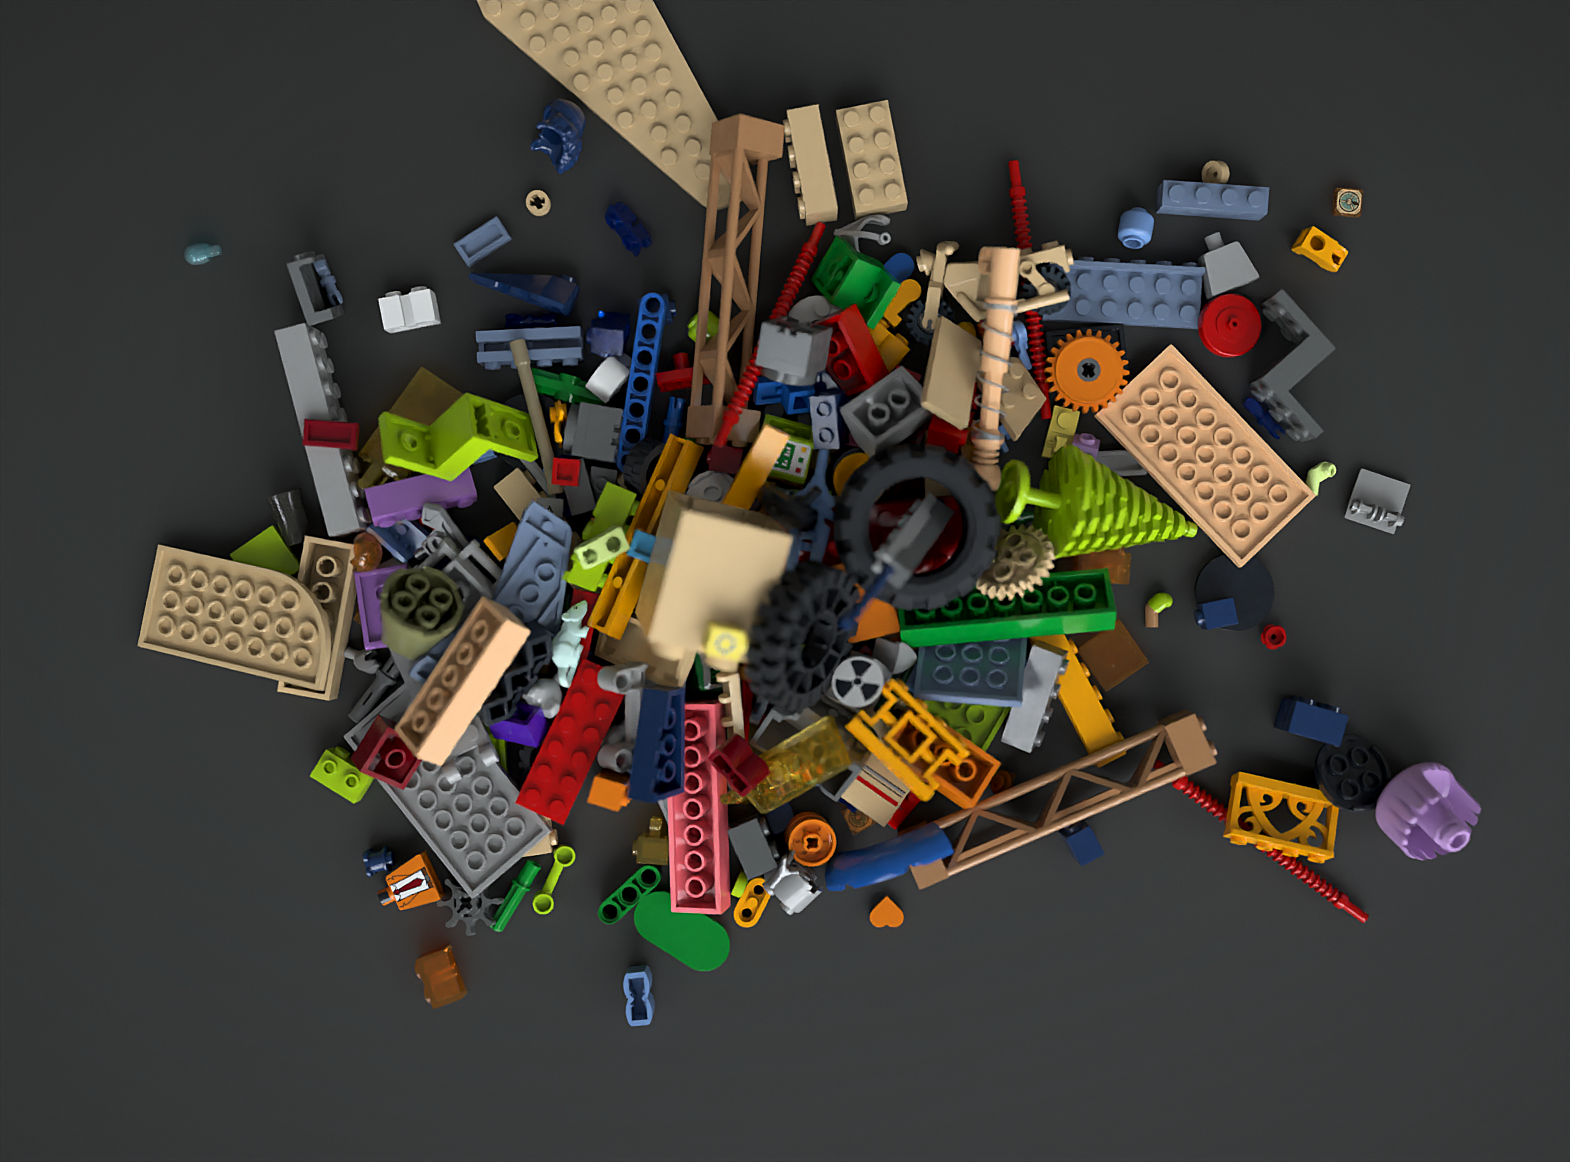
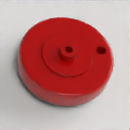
M1230 293L1215 297L1203 307L1199 315V337L1204 346L1217 356L1229 358L1242 355L1251 350L1260 337L1262 326L1260 314L1256 306L1242 295Z

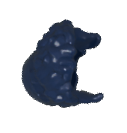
M554 99L544 108L543 121L538 122L536 126L537 129L541 128L539 137L531 142L530 149L532 151L540 150L548 154L556 171L559 174H563L578 161L582 151L581 137L586 126V120L583 111L575 103L565 99Z

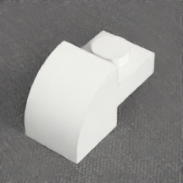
M621 350L614 356L610 355L595 371L585 387L605 403L608 402L620 391L623 384L629 380L632 359Z

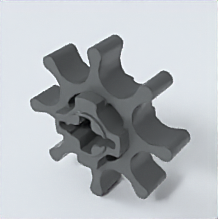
M455 879L445 880V885L452 889V897L448 901H438L437 906H449L453 911L451 920L445 924L447 928L455 927L461 919L467 926L466 935L471 936L476 934L475 923L478 919H482L487 926L496 924V920L490 917L488 909L491 904H502L504 902L502 897L491 898L488 895L487 887L470 902L468 899L470 896L462 886L456 883Z

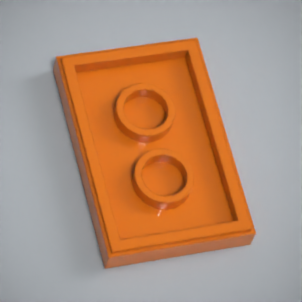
M843 564L832 566L842 571L846 570ZM855 583L854 586L858 587V589H859V594H860V596H861V595L864 593V590H862V589ZM873 598L856 621L859 623L856 636L848 638V642L855 643L899 632L900 628L895 608Z

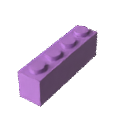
M469 467L453 481L424 474L364 489L374 527H389L394 525L396 521L404 519L407 521L417 520L423 515V507L427 502L441 505L447 511L448 508L456 506L465 508L477 501V492Z

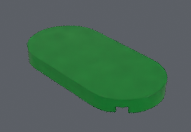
M658 890L650 892L636 906L634 922L640 935L690 968L698 971H711L718 968L726 960L730 950V939L726 928L707 914L671 912L670 891Z

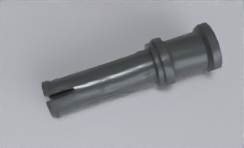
M391 652L389 653L390 658L384 666L377 669L376 679L348 714L349 718L354 722L360 723L370 713L389 686H393L398 682L397 677L400 675V671Z

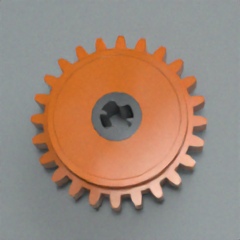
M1091 329L1086 330L1083 336L1081 331L1077 330L1075 338L1070 333L1065 336L1066 343L1060 339L1057 342L1059 349L1052 348L1050 350L1054 357L1046 359V362L1051 364V367L1044 369L1045 373H1050V377L1045 380V383H1052L1053 385L1048 390L1049 393L1056 391L1058 394L1054 400L1058 401L1062 398L1064 400L1062 407L1065 408L1071 404L1072 412H1076L1081 407L1082 414H1086L1089 407H1091L1093 413L1098 412V405L1106 409L1108 407L1107 400L1115 403L1117 400L1114 394H1123L1122 389L1119 387L1127 385L1128 382L1122 378L1129 374L1128 370H1123V366L1129 363L1128 360H1121V356L1125 351L1118 352L1116 350L1119 343H1109L1110 335L1104 339L1101 338V331L1092 336ZM1083 365L1084 368H1091V371L1089 372L1091 378L1089 377V375H1087L1086 377L1082 375V372L1084 371L1082 367Z

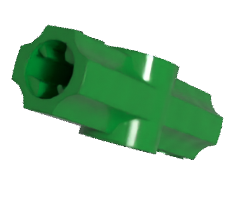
M532 368L537 393L552 396L553 399L569 404H580L582 402L605 406L606 403L585 387L588 382L582 381L581 378L564 373L558 375Z

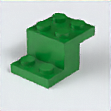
M837 235L811 278L812 283L832 305L844 309L856 304L866 326L875 329L878 322L882 319L885 310L901 286L900 282L879 260L855 251L844 238Z

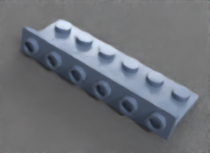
M1079 257L1078 260H1073V265H1069L1070 272L1067 273L1057 263H1045V266L1057 267L1067 275L1071 284V296L1067 305L1061 311L1052 315L1043 314L1042 321L1198 329L1202 275L1205 274L1206 269L1205 267H1198V263L1189 262L1183 263L1182 266H1172V262L1158 261L1156 265L1146 264L1145 260H1131L1130 263H1120V259L1107 258L1104 259V262H1096L1092 257ZM1046 278L1048 282L1054 284L1055 290L1060 289L1054 279Z

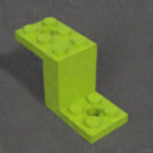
M465 393L430 426L387 412L378 417L384 462L448 481H453L489 449L529 462H533L538 458L534 430L529 413L470 393Z

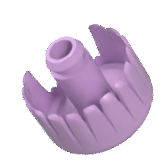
M1423 762L1405 769L1395 776L1384 788L1376 805V821L1386 835L1409 857L1419 860L1437 858L1435 852L1445 855L1451 851H1457L1466 845L1472 831L1465 821L1475 826L1478 821L1476 814H1480L1481 806L1455 779L1453 773L1447 767L1440 763Z

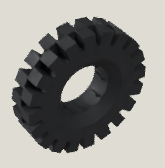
M810 559L807 562L800 561L794 564L793 570L788 568L780 575L781 585L774 583L767 592L771 601L770 604L761 602L756 612V615L762 618L760 624H752L748 637L756 640V642L748 645L745 653V659L751 661L745 666L746 678L751 679L748 683L751 690L756 692V695L790 711L806 709L808 703L813 705L821 699V691L827 693L832 686L831 674H834L837 667L842 663L840 660L842 655L847 657L850 655L853 644L847 641L848 638L856 636L859 623L855 622L850 629H845L841 625L844 617L860 597L858 587L854 586L856 582L854 578L845 571ZM814 621L810 637L800 653L804 635L810 624Z

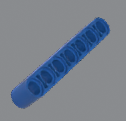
M659 293L645 295L640 303L617 455V466L623 473L624 457L630 453L631 448L637 443L629 439V429L634 428L639 431V441L647 438L667 311V301ZM652 297L660 301V309L655 313L648 309V301ZM647 324H652L656 328V335L652 339L644 335V327ZM643 350L649 351L652 355V361L649 365H645L640 361V353ZM639 376L645 377L648 381V388L645 391L639 390L636 386V379ZM635 402L643 405L644 414L642 416L633 414L632 405Z

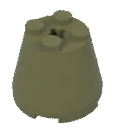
M423 566L422 569L404 570V568L393 572L385 581L380 594L382 642L395 653L406 656L411 660L418 659L419 656L431 650L456 627L463 613L464 604H462L457 591L458 586L443 572L427 566Z

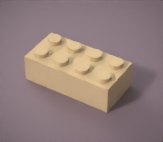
M888 100L836 110V124L855 220L867 215H883L906 210L908 201Z
M817 104L787 110V119L783 120V125L785 126L784 137L786 143L791 142V145L788 146V158L790 168H796V171L792 173L795 194L800 193L801 197L797 198L800 219H805L806 226L815 225L817 222L836 221L838 207L819 106Z

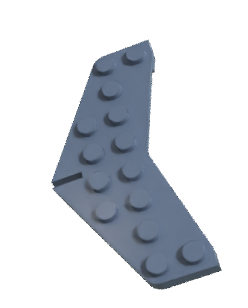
M531 499L523 511L492 601L507 607L522 623L537 619L551 634V637L555 638L561 627L566 581L562 580V577L568 568L572 531L566 521ZM465 622L416 660L408 671L409 675L425 684Z

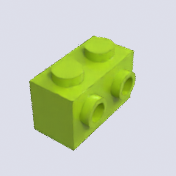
M338 746L326 749L310 777L352 803L361 801L374 778L359 772L349 757L350 753Z

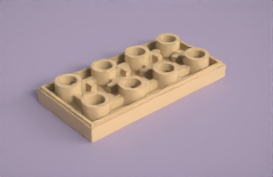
M941 316L936 320L920 405L962 430L968 426L980 357L979 348L982 345V341Z

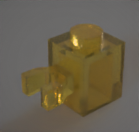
M652 816L650 820V834L640 833L638 840L633 841L632 855L637 856L636 863L668 865L669 836L661 835L663 817Z

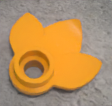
M557 400V402H554V407H549L550 423H554L555 441L558 442L559 448H562L561 425H564V422L567 421L566 404H561V401Z

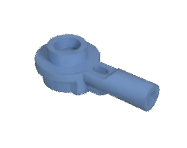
M1013 320L1012 336L1015 339L1014 345L1018 353L1017 357L1027 370L1032 369L1026 350L1028 349L1026 328L1020 320Z

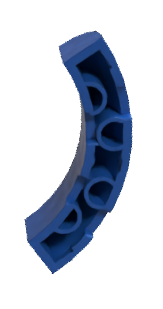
M932 822L875 845L851 851H839L831 857L826 866V886L828 891H842L847 884L853 886V888L867 886L904 874L908 871L907 866H925L953 854L954 851L943 830L936 823Z

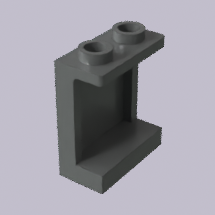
M315 251L293 256L294 262L288 263L287 267L308 326L344 315L341 304L326 308L312 268L313 262L325 259L324 254L316 255Z

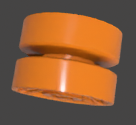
M815 812L799 813L786 826L784 833L785 843L789 851L795 850L793 858L800 864L819 866L828 861L833 855L836 848V836L827 820L820 814Z

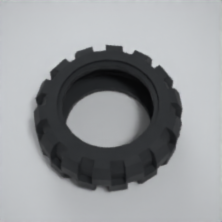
M924 443L902 444L884 449L869 457L867 461L853 471L844 483L838 500H836L833 515V539L837 554L846 569L845 571L854 578L855 583L862 590L865 591L878 574L872 568L879 559L875 557L868 536V520L873 504L879 495L893 483L917 476L926 477L938 482L955 498L962 516V533L959 544L952 556L940 567L923 574H910L899 589L889 581H886L874 599L885 602L892 607L907 610L913 608H926L929 610L945 606L947 602L958 596L963 597L978 585L977 580L986 569L989 570L997 553L994 551L997 536L1001 535L1000 515L997 514L994 502L996 497L988 481L984 480L975 469L976 466L963 456L948 451L944 447Z

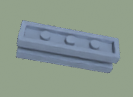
M580 326L476 331V342L479 343L477 363L485 366L486 370L501 369V365H511V368L517 369L509 343L518 339H525L530 364L537 363V367H552L554 362H563V366H577L578 361H585L584 330Z

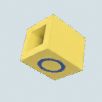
M708 620L701 647L707 655L739 661L740 653H744L747 647V636H745V632L740 626Z

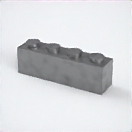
M1040 640L1032 646L1024 673L1022 707H1012L1001 742L1029 753L1035 746L1040 747L1045 732L1041 731L1044 722H1049L1053 712V708L1049 707L1052 698H1057L1061 688V684H1058L1060 674L1065 675L1069 665V660L1066 659L1067 650Z

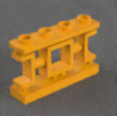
M891 678L884 683L880 693L887 701L870 718L863 710H859L844 727L920 800L927 801L933 795V791L940 786L930 775L946 758L954 765H959L962 762L961 760L969 755V752L965 749L967 744L958 735L952 736L946 730L948 726L938 716L933 718L926 711L928 706L918 697L913 699L907 693L909 688L901 680ZM890 691L897 695L917 716L915 717L910 711H906L899 719L894 717L888 709L896 702L897 698ZM881 718L890 727L881 738L888 747L882 744L861 722L863 721L866 725L872 727ZM907 720L926 737L910 755L892 739L894 734ZM929 728L956 753L954 754L949 748H945L936 757L927 748L936 738ZM920 755L929 764L920 775L927 782L926 785L900 761L901 758L907 764H912Z

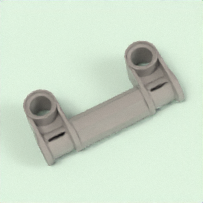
M632 661L606 666L598 674V684L602 689L625 693V741L607 744L600 749L598 762L603 768L620 773L631 771L643 688L648 687L646 684L647 662Z

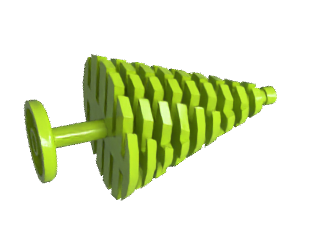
M1066 444L1067 448L1062 446L1056 451L1057 455L1054 454L1048 462L1049 471L1044 470L1039 482L1040 490L1029 487V473L1026 465L1022 461L1010 460L1001 471L1000 486L994 494L996 497L994 502L997 514L1000 515V522L1003 523L1015 521L1021 514L1025 503L1035 505L1033 526L1035 530L1041 529L1043 534H1047L1054 547L1053 553L1055 558L1100 552L1106 549L1113 550L1122 546L1125 548L1151 542L1165 541V539L1176 540L1182 535L1192 538L1196 535L1198 529L1195 522L1185 521L1181 513L1173 511L1165 503L1157 502L1156 497L1135 486L1128 479L1125 478L1124 480L1118 473L1103 463L1095 461L1094 457L1073 444Z

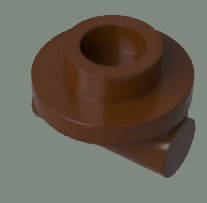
M1005 770L995 772L990 782L992 792L996 795L1012 788L1016 774Z

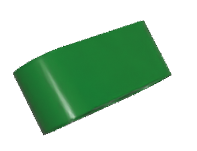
M652 861L644 863L606 897L598 909L600 920L606 924H614L654 889L662 877L660 865ZM646 869L653 870L656 873V879L653 881L646 880L643 876V871ZM633 887L637 891V897H626L624 888ZM608 904L614 905L618 913L614 916L608 915L605 912V906Z

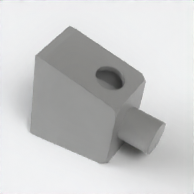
M1219 232L1204 238L1209 252L1198 258L1199 267L1206 268L1205 274L1202 275V283L1207 300L1249 284L1259 278L1258 272L1238 241L1224 245Z

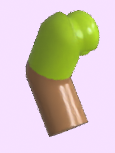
M1157 593L1146 603L1145 627H1158V613L1172 605L1173 600L1170 594Z

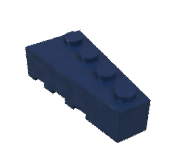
M657 684L643 688L627 799L655 803L684 792L685 687Z

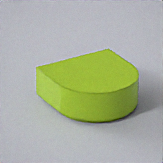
M741 869L731 891V895L738 898L742 896L748 883L744 869Z

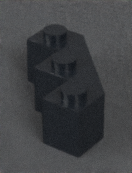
M537 619L523 623L530 633L483 702L480 710L476 713L487 727L513 716L518 709L516 707L517 702L522 695L528 694L538 679L536 674L542 665H547L553 657L551 634Z

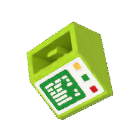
M766 414L764 423L776 427L790 436L769 475L804 484L814 446L812 426Z

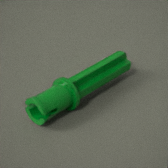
M527 859L517 878H513V885L505 896L504 902L500 904L493 916V919L496 920V924L490 926L493 930L503 931L526 891L531 890L530 885L541 869L537 862Z

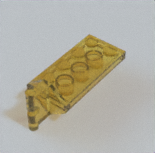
M421 366L388 413L430 426L464 394ZM380 425L358 454L360 458L371 465L364 476L358 480V486L363 491L367 488L383 485L388 477L395 482L408 479L414 471L384 462Z
M833 716L822 718L759 755L760 758L765 760L771 773L744 798L734 790H731L720 796V802L722 804L752 803L761 814H766L852 766V760Z

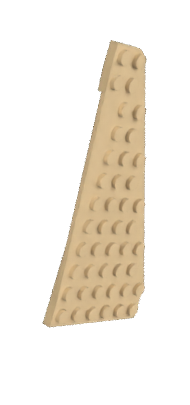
M477 0L483 16L489 23L696 201L707 208L711 155H709L712 123L718 120L653 0ZM721 172L717 210L729 206L730 184Z

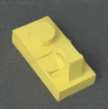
M1057 405L1053 407L1052 418L1050 419L1041 457L1051 459L1054 454L1057 455L1056 451L1062 446L1067 448L1066 444H1072L1080 411L1072 412V409Z

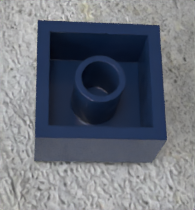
M1292 695L1291 699L1282 698L1274 728L1340 747L1349 717L1340 713L1341 708L1319 702L1314 706V700Z

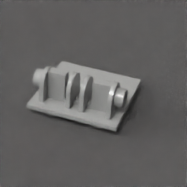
M1360 468L1344 518L1394 534L1396 527L1401 526L1404 522V516H1401V512L1410 484Z

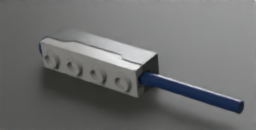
M931 493L923 501L918 498L909 510L912 516L907 513L898 524L901 530L895 528L886 540L890 545L888 546L884 543L876 553L875 557L879 560L872 569L878 574L842 620L841 625L845 629H850L886 581H889L899 589L955 513L945 505L941 498L934 497Z

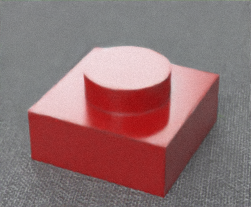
M553 458L551 484L579 487L581 460Z

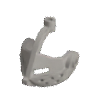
M880 214L867 215L838 230L835 229L834 235L844 238L858 252V238L877 240L879 244L884 245L890 242L891 237L888 233L878 235L861 231V229L868 223L886 226L890 223V219Z

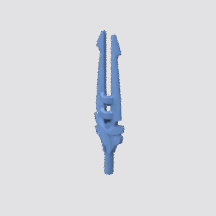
M819 449L814 476L803 490L796 493V496H805L813 486H818L822 490V494L811 504L812 507L818 510L819 521L814 529L807 532H802L797 528L789 531L792 540L787 554L786 570L788 568L794 569V564L798 563L800 550L811 551L810 560L822 562L830 528L824 524V520L826 518L834 522V512L831 509L835 508V498L829 494L825 481L829 457L828 450ZM807 539L812 541L813 543H806L802 540Z

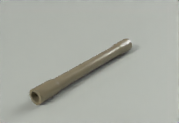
M525 339L514 340L509 344L520 376L544 467L548 492L550 496L564 493L563 485L551 484L553 458L555 457L533 378Z

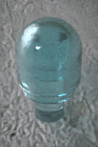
M207 243L189 245L184 251L185 260L191 265L206 264L212 261L213 256L222 254L219 245L209 246Z

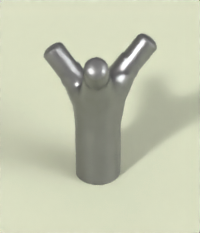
M790 850L787 857H782L780 866L766 881L767 885L772 889L784 877L800 873L799 869L789 868L795 850Z

